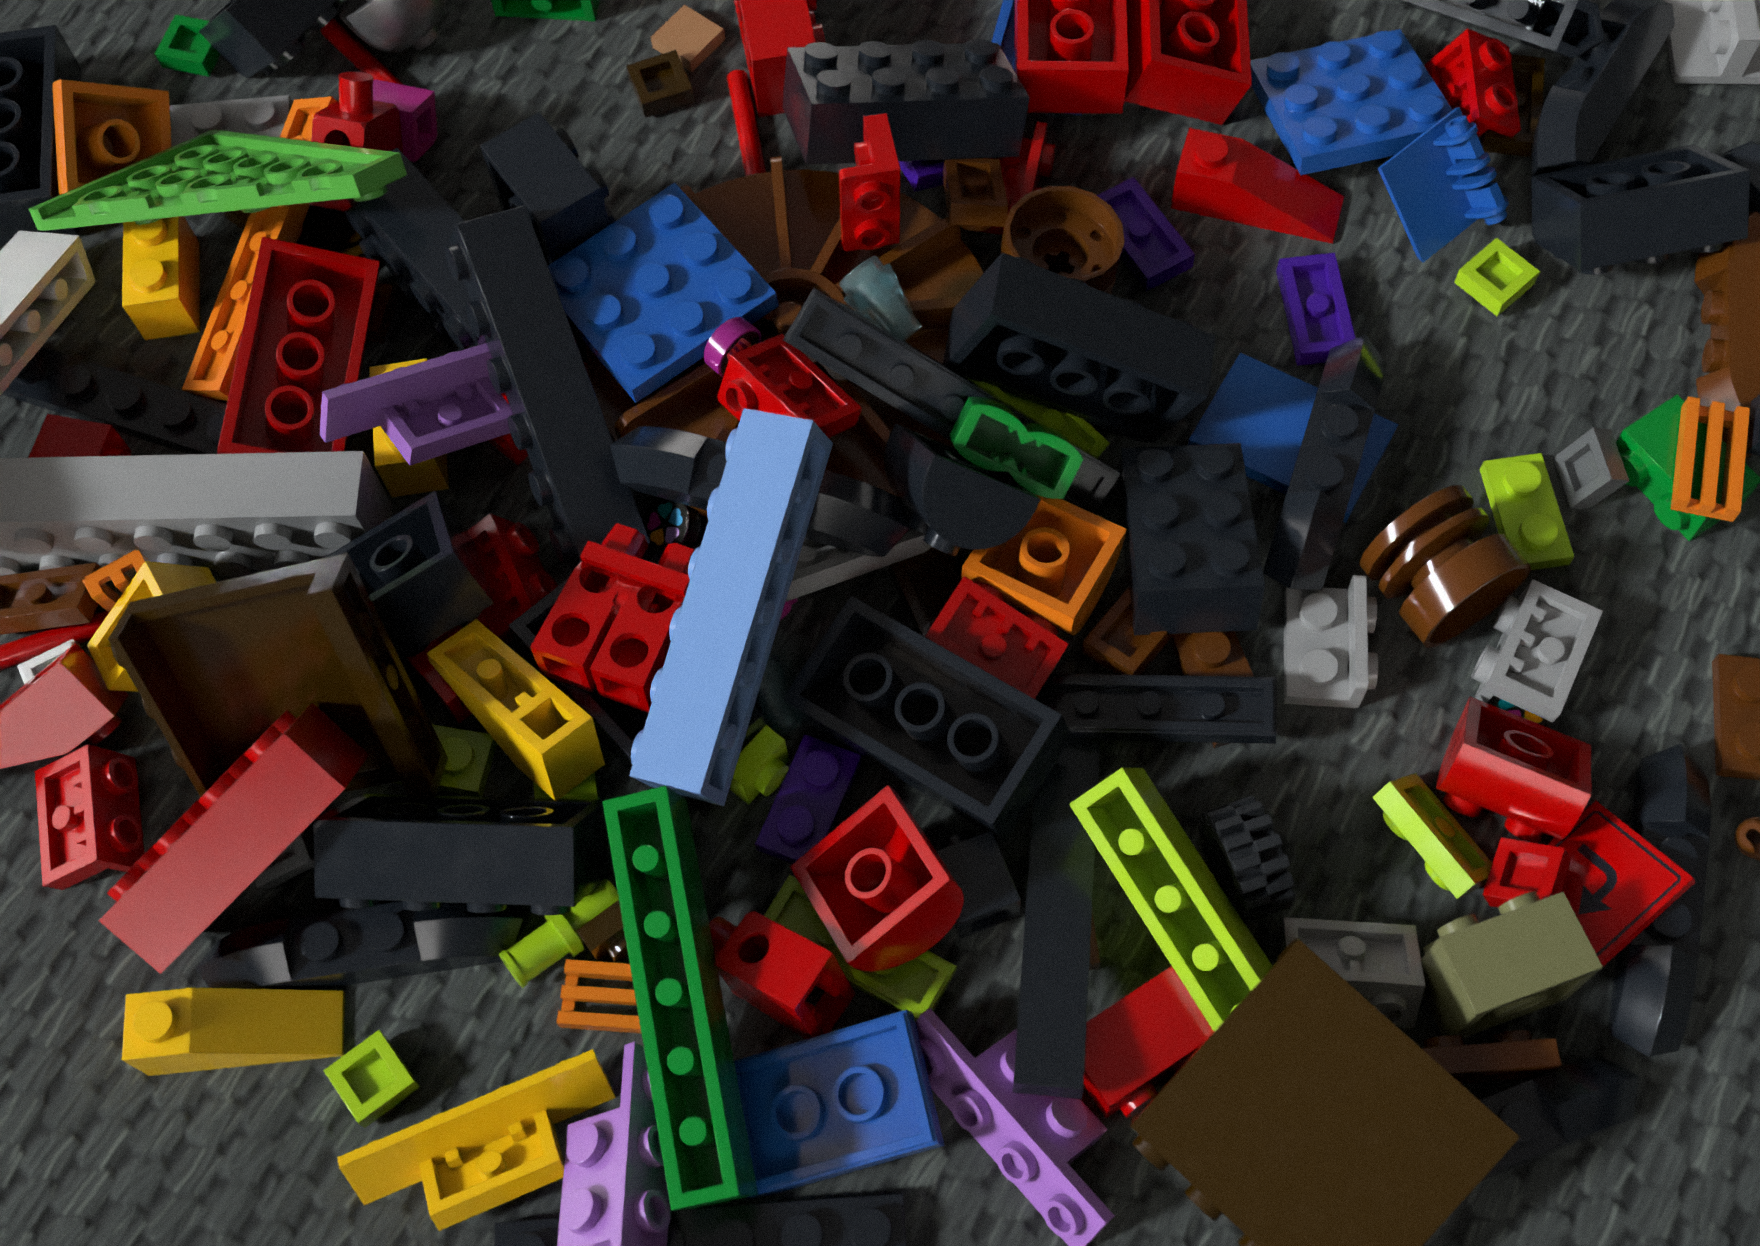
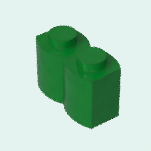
M968 397L950 433L953 446L966 460L986 470L996 472L1008 471L1013 479L1023 488L1046 498H1064L1084 460L1073 444L1060 432L1041 424L1022 423L1012 410L989 398Z

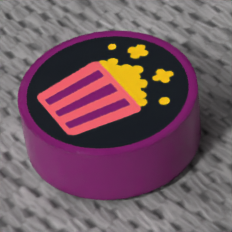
M735 317L725 321L715 330L706 344L704 350L705 363L723 378L730 355L760 343L762 338L761 332L743 317Z

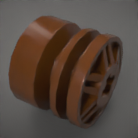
M1047 186L1027 193L1011 207L1004 224L1001 253L1003 252L1013 257L1026 258L1036 266L1067 278L1082 280L1088 286L1112 295L1116 281L1115 275L1125 243L1123 225L1112 206L1094 193L1072 186Z
M1451 485L1414 504L1375 537L1364 551L1359 562L1361 568L1372 581L1381 580L1378 588L1386 599L1398 598L1412 592L1403 602L1399 614L1426 648L1437 647L1486 618L1504 603L1508 595H1513L1531 571L1530 564L1504 534H1493L1478 540L1490 521L1482 508H1472L1474 504L1473 498L1462 485Z

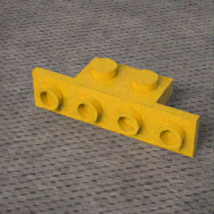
M591 1049L337 1157L338 1165L363 1205H367L422 1181L429 1216L437 1229L441 1231L562 1179L564 1159L554 1124L616 1097L594 1049Z

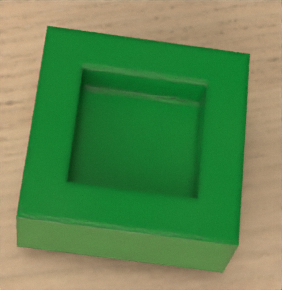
M175 14L155 52V56L162 68L210 76L221 54L199 33L209 22L208 20Z

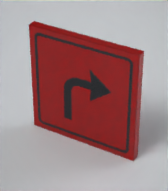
M1598 801L1592 803L1581 814L1571 832L1564 839L1554 838L1547 844L1565 848L1571 859L1562 892H1564L1602 966H1605L1696 883L1694 877Z

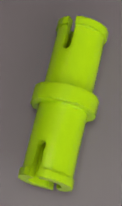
M605 878L600 882V885L590 891L576 906L571 907L570 912L560 915H545L546 923L508 950H503L499 953L501 960L517 983L523 988L528 985L530 980L568 953L575 957L585 950L582 944L584 942L577 933V930L619 900L617 889Z

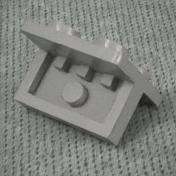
M1663 0L1673 4L1675 26L1666 41L1672 80L1675 83L1760 84V0Z

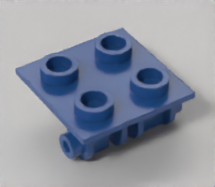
M1460 107L1453 109L1378 168L1415 254L1423 263L1478 219L1484 218L1487 225H1493L1501 222L1508 215L1505 209L1509 205L1507 197L1502 195L1497 182H1491L1497 175L1494 167H1485L1491 158L1487 152H1484L1477 136L1478 127L1474 122L1469 123L1467 117L1463 116Z

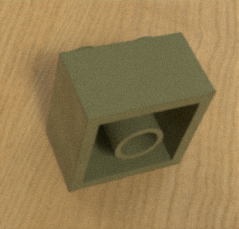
M1535 891L1525 893L1502 904L1498 908L1501 915L1480 923L1474 914L1466 915L1443 925L1437 930L1440 937L1423 948L1425 955L1421 959L1425 981L1423 997L1442 1036L1460 1035L1466 1038L1567 1000L1603 968L1564 892L1540 900Z

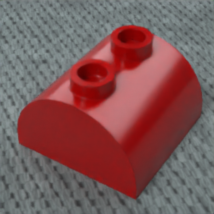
M1469 697L1442 761L1436 789L1446 792L1443 798L1445 804L1462 815L1477 817L1480 815L1482 808L1507 817L1504 823L1506 829L1518 838L1529 842H1539L1544 833L1562 840L1571 832L1592 795L1591 745Z
M889 785L790 866L847 964L862 971L871 972L891 969L920 956L949 932L963 908L964 895L960 886L899 794Z

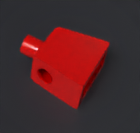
M363 72L340 73L339 101L315 113L312 120L311 142L392 151L398 148L403 153L400 111L395 104L373 100L372 75ZM348 199L309 203V205L345 211L351 207Z
M755 911L747 913L738 926L720 916L710 921L709 925L716 958L714 967L734 994L805 1040L832 1031L855 996L854 990L832 952ZM817 986L825 992L816 1006H813L805 1000L813 988Z

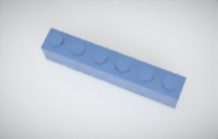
M743 408L738 427L733 429L728 437L725 451L727 463L720 485L712 491L708 501V524L701 546L694 550L690 558L688 567L690 582L682 607L675 611L671 619L669 629L671 643L663 668L656 672L652 680L650 689L652 704L644 729L636 735L631 748L632 768L629 776L650 787L668 786L681 796L720 806L725 805L833 445L832 441L813 420Z

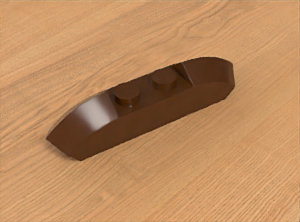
M1757 211L1749 212L1748 238L1725 242L1721 250L1699 253L1694 282L1704 294L1701 322L1702 324L1711 325V338L1707 340L1702 355V371L1709 374L1696 378L1698 398H1701V406L1709 407L1712 401L1725 403V410L1734 412L1737 406L1750 408L1751 401L1760 394V214ZM1723 427L1722 440L1727 444L1728 428ZM1746 452V459L1753 454Z

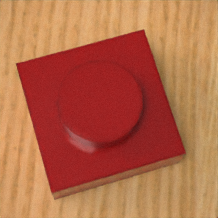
M1501 837L1483 896L1489 906L1499 908L1505 902L1529 892L1535 891L1540 900L1561 893L1571 859L1563 847Z

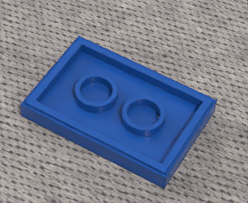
M1240 353L1189 438L1188 445L1241 443L1246 476L1286 494L1318 388ZM1377 414L1373 415L1343 519L1345 523L1348 521L1398 427L1397 423Z
M907 1009L734 1061L758 1195L747 1198L755 1199L945 1146L914 1014Z

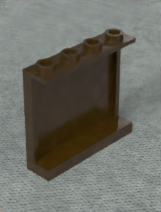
M348 553L132 601L108 638L116 662L126 669L142 697L146 713L150 718L156 720L171 746L176 764L185 770L200 798L287 709L294 716L298 717L311 703H314L369 753L367 759L342 793L401 781L411 801L436 796L448 756Z
M1294 938L1277 957L1278 961L1149 1104L1132 1117L1130 1126L1139 1134L1132 1144L1160 1171L1163 1172L1171 1164L1191 1183L1184 1191L1185 1194L1209 1218L1215 1222L1222 1214L1229 1218L1244 1233L1237 1241L1240 1246H1423L1516 1143L1520 1136L1300 939Z

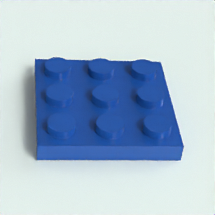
M1401 29L1380 31L1365 37L1341 42H1327L1317 47L1288 53L1280 52L1269 57L1250 60L1252 88L1300 175L1394 156L1453 110Z
M673 183L548 265L570 327L635 403L702 359L709 338L725 321L735 317H743L753 324L779 306L777 294L676 183Z

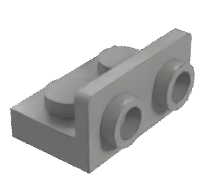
M1353 575L1348 589L1322 588V590L1285 588L1284 704L1359 708L1367 689H1375L1378 679V655L1374 652H1368V633H1374L1377 600L1376 597H1367L1366 576Z
M1533 579L1519 598L1508 595L1493 624L1494 629L1502 632L1496 648L1486 645L1471 675L1472 679L1481 682L1474 698L1488 703L1494 695L1553 723L1562 712L1603 611Z
M1283 917L1280 933L1282 951L1294 938L1300 939L1398 1028H1413L1415 1026L1425 988L1415 925Z

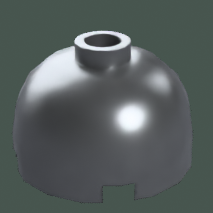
M348 0L342 7L339 17L360 39L382 52H400L413 46L417 51H420L430 45L440 34L436 23L443 15L445 0Z

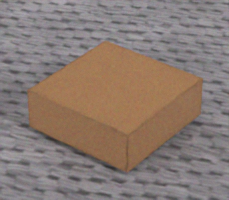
M683 5L651 36L652 46L655 50L662 54L676 50L683 67L691 72L725 40L722 27L686 5Z

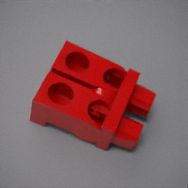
M616 523L601 545L591 541L587 542L580 555L582 562L576 566L530 648L542 675L589 692H593L596 686L600 696L649 713L652 704L650 699L652 680L656 672L663 668L671 643L669 636L671 619L675 611L682 607L690 582L688 576L689 562L695 549L675 542L668 544L659 563L655 564L642 559L648 547L645 535L641 534L637 529Z

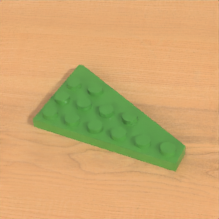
M212 129L31 207L29 211L37 230L40 231L133 221L137 225H143L163 218L236 210H242L243 213H255L274 206L353 198L354 201L358 202L368 201L388 192L387 184L406 176L407 173L400 152Z

